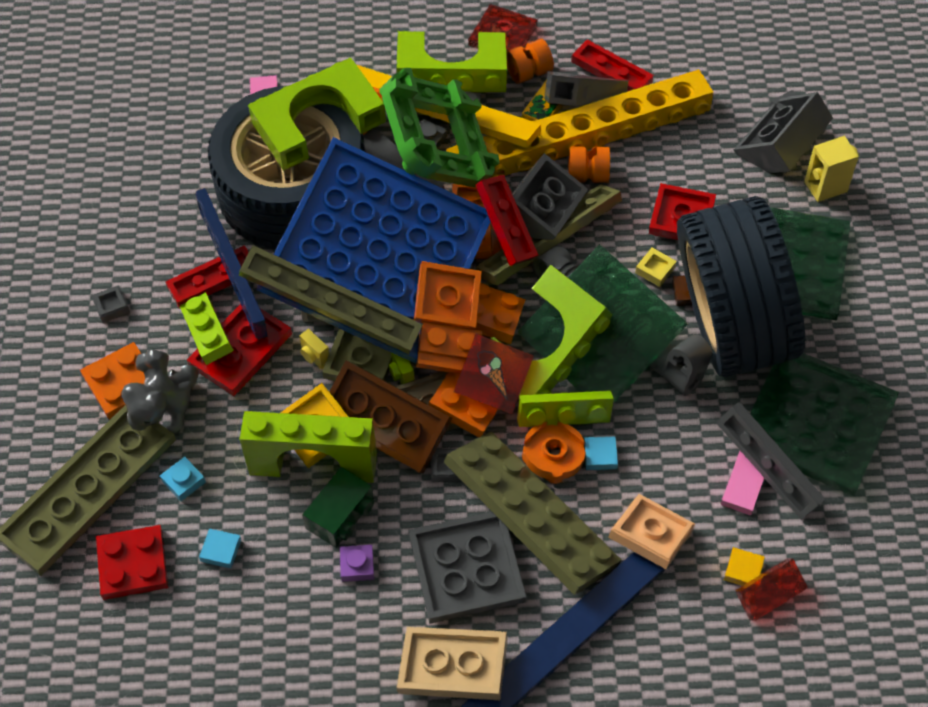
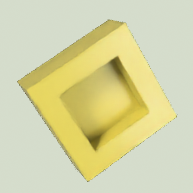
M651 248L636 266L635 273L660 287L675 269L677 261Z
M308 328L299 335L302 347L300 352L310 364L314 362L322 370L329 356V348Z

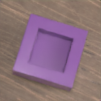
M372 544L340 547L342 582L374 580Z

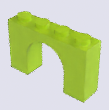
M398 31L396 73L400 72L403 68H411L415 78L448 85L453 79L462 82L460 88L464 92H506L507 57L505 32H478V52L474 57L462 62H443L432 58L426 53L425 31Z
M351 57L248 104L252 124L283 171L309 159L306 140L294 121L300 112L312 105L331 104L341 108L346 112L361 134L386 122L383 101Z
M552 265L548 267L531 289L557 309L563 318L564 336L555 352L541 360H525L518 357L495 337H492L481 350V352L483 350L492 351L497 357L501 358V369L505 386L518 397L520 395L552 394L551 390L556 384L568 377L571 372V366L577 358H582L591 347L590 342L594 337L607 329L610 324V318L613 315L605 306ZM488 352L481 353L479 365L482 367L485 364H489L494 354Z
M244 411L239 440L249 475L281 477L284 452L306 449L330 455L339 462L340 467L367 483H374L377 449L372 418Z

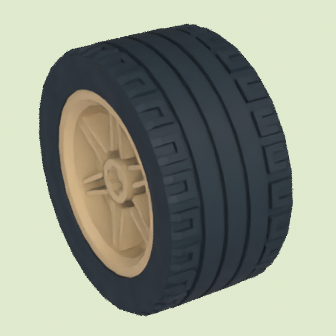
M285 86L260 90L245 96L232 105L215 124L207 149L219 208L226 222L243 238L259 246L271 249L277 248L332 138H337L365 152L363 134L359 132L344 110L331 104H316L300 112L294 121L306 140L309 159L283 171L252 124L248 104L279 91Z
M753 196L699 210L696 213L682 215L677 221V235L684 274L701 336L709 343L712 350L710 361L719 376L728 377L800 358L806 346L800 296L784 238L766 200Z

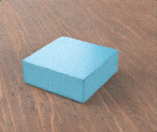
M584 437L586 470L617 469L618 459L615 437Z
M209 528L199 555L200 562L232 569L241 543L240 535Z

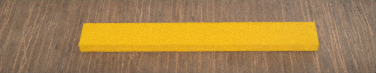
M357 65L372 87L380 89L392 77ZM483 105L475 113L482 134L521 147L528 148L541 133V124ZM415 108L416 112L449 122L448 115Z

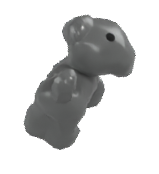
M149 350L146 353L139 354L136 359V368L144 372V383L126 384L121 392L128 411L127 420L132 430L143 431L148 426L159 423L164 413H167L171 416V424L167 429L174 435L179 434L183 426L184 413L190 405V392L197 382L199 370L192 365H182L180 372L171 369L168 375L169 355L167 353Z

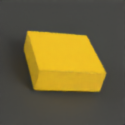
M733 547L724 581L756 590L765 556Z

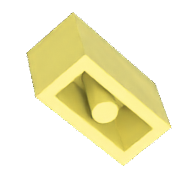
M845 136L815 145L813 148L804 182L817 202L848 192L859 156L857 149L849 143Z

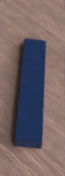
M206 188L198 190L195 196L199 212L255 338L259 340L268 337L265 319L247 279L239 276L241 266Z

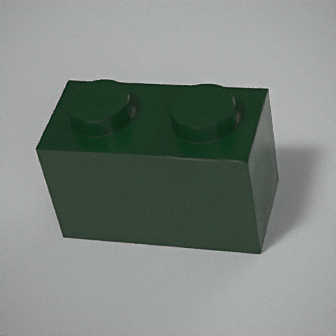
M340 467L302 514L305 529L337 548L342 540L346 541L351 537L355 530V524L360 517L366 516L371 511L374 505L372 485Z

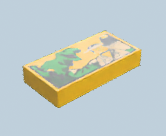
M546 81L521 113V118L536 121L555 115L562 108L563 104L548 103L544 99Z

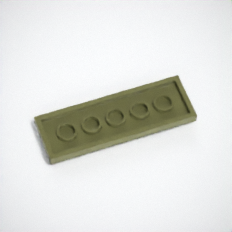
M125 405L0 527V543L42 576L176 441L175 435L160 423L148 426L143 431L132 430L127 420L128 411Z
M492 431L446 455L444 463L574 595L619 566L622 559Z

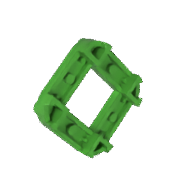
M403 68L380 88V94L395 143L403 159L402 166L408 174H418L427 179L469 187H476L475 184L490 178L494 174L495 167L500 163L499 156L487 151L475 115L482 108L478 98L472 101L460 88L462 82L453 79L448 85L415 78L411 68ZM415 108L448 115L459 154L437 150L435 141L424 139Z

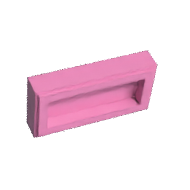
M739 451L721 505L751 516L764 477L741 451Z

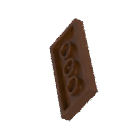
M347 360L329 391L348 417L373 419L376 448L423 474L453 419Z

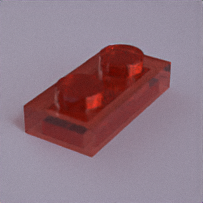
M787 558L736 589L735 592L749 620L756 621L806 590L808 586L794 559Z

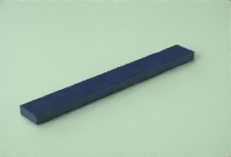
M633 552L504 667L500 700L469 698L460 707L517 706L667 569Z

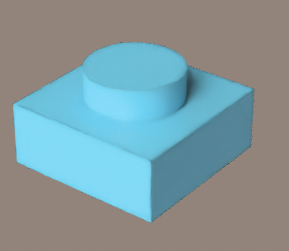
M183 457L160 475L162 482L180 501H183L206 483L204 476L186 457Z

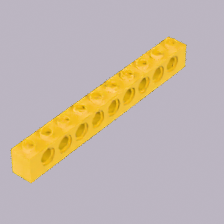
M698 69L533 121L541 124V133L528 148L491 136H485L483 139L488 153L498 154L500 162L495 167L494 174L490 178L526 171L532 168L544 153L555 161L569 156V147H586L587 150L593 147H601L619 139H626L644 131H651L669 123H676L694 115H701L711 110L714 92ZM458 146L447 148L446 152L459 154Z

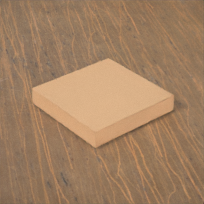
M638 494L611 529L608 538L667 569L693 532L695 523Z

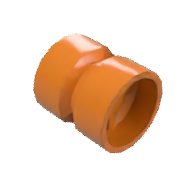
M543 39L527 43L525 48L519 46L506 51L507 69L516 84L531 80L534 74L542 76L547 74L548 71L552 72L554 70L551 50Z
M569 147L568 173L580 183H585L587 179H591L593 183H609L610 148L593 147L591 151H588L586 147Z

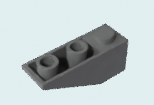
M548 71L544 99L548 103L583 106L627 92L629 81Z

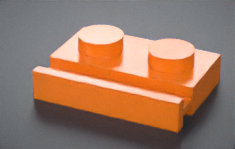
M422 321L421 324L423 325L419 333L416 367L476 377L479 373L477 353L481 351L483 331Z

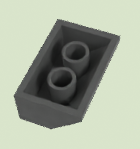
M818 92L780 98L775 105H771L735 147L734 152L736 155L768 173L790 172L797 166V162L803 154L811 149V145L818 136L826 131V127L833 117ZM781 103L785 107L777 110L776 105Z
M544 153L528 171L512 195L530 237L533 239L553 240L588 188Z

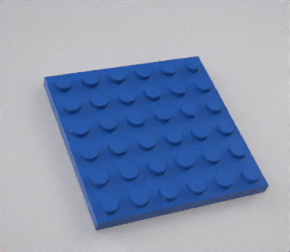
M333 137L273 255L414 320L421 262L426 261L470 269L491 221L485 208L422 178L408 174L405 170ZM257 286L258 291L415 364L417 362L419 334L410 353L406 354L265 287Z

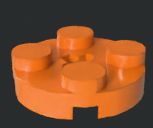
M544 422L541 425L532 427L526 434L522 460L533 473L545 478L550 483L557 484L562 482L563 479L574 476L582 468L586 453L584 448L585 442L582 435L568 424L558 422L557 425H547L548 422ZM558 447L560 452L558 455H553L549 453L547 448L555 449Z

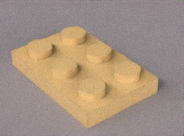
M407 627L397 682L398 693L500 700L508 641L507 632Z

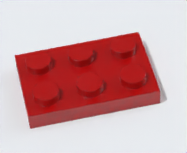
M240 304L221 323L234 351L206 365L197 348L187 359V364L196 367L199 370V374L232 396H235L292 335L291 327L260 308L265 319L268 337L258 340L255 338Z

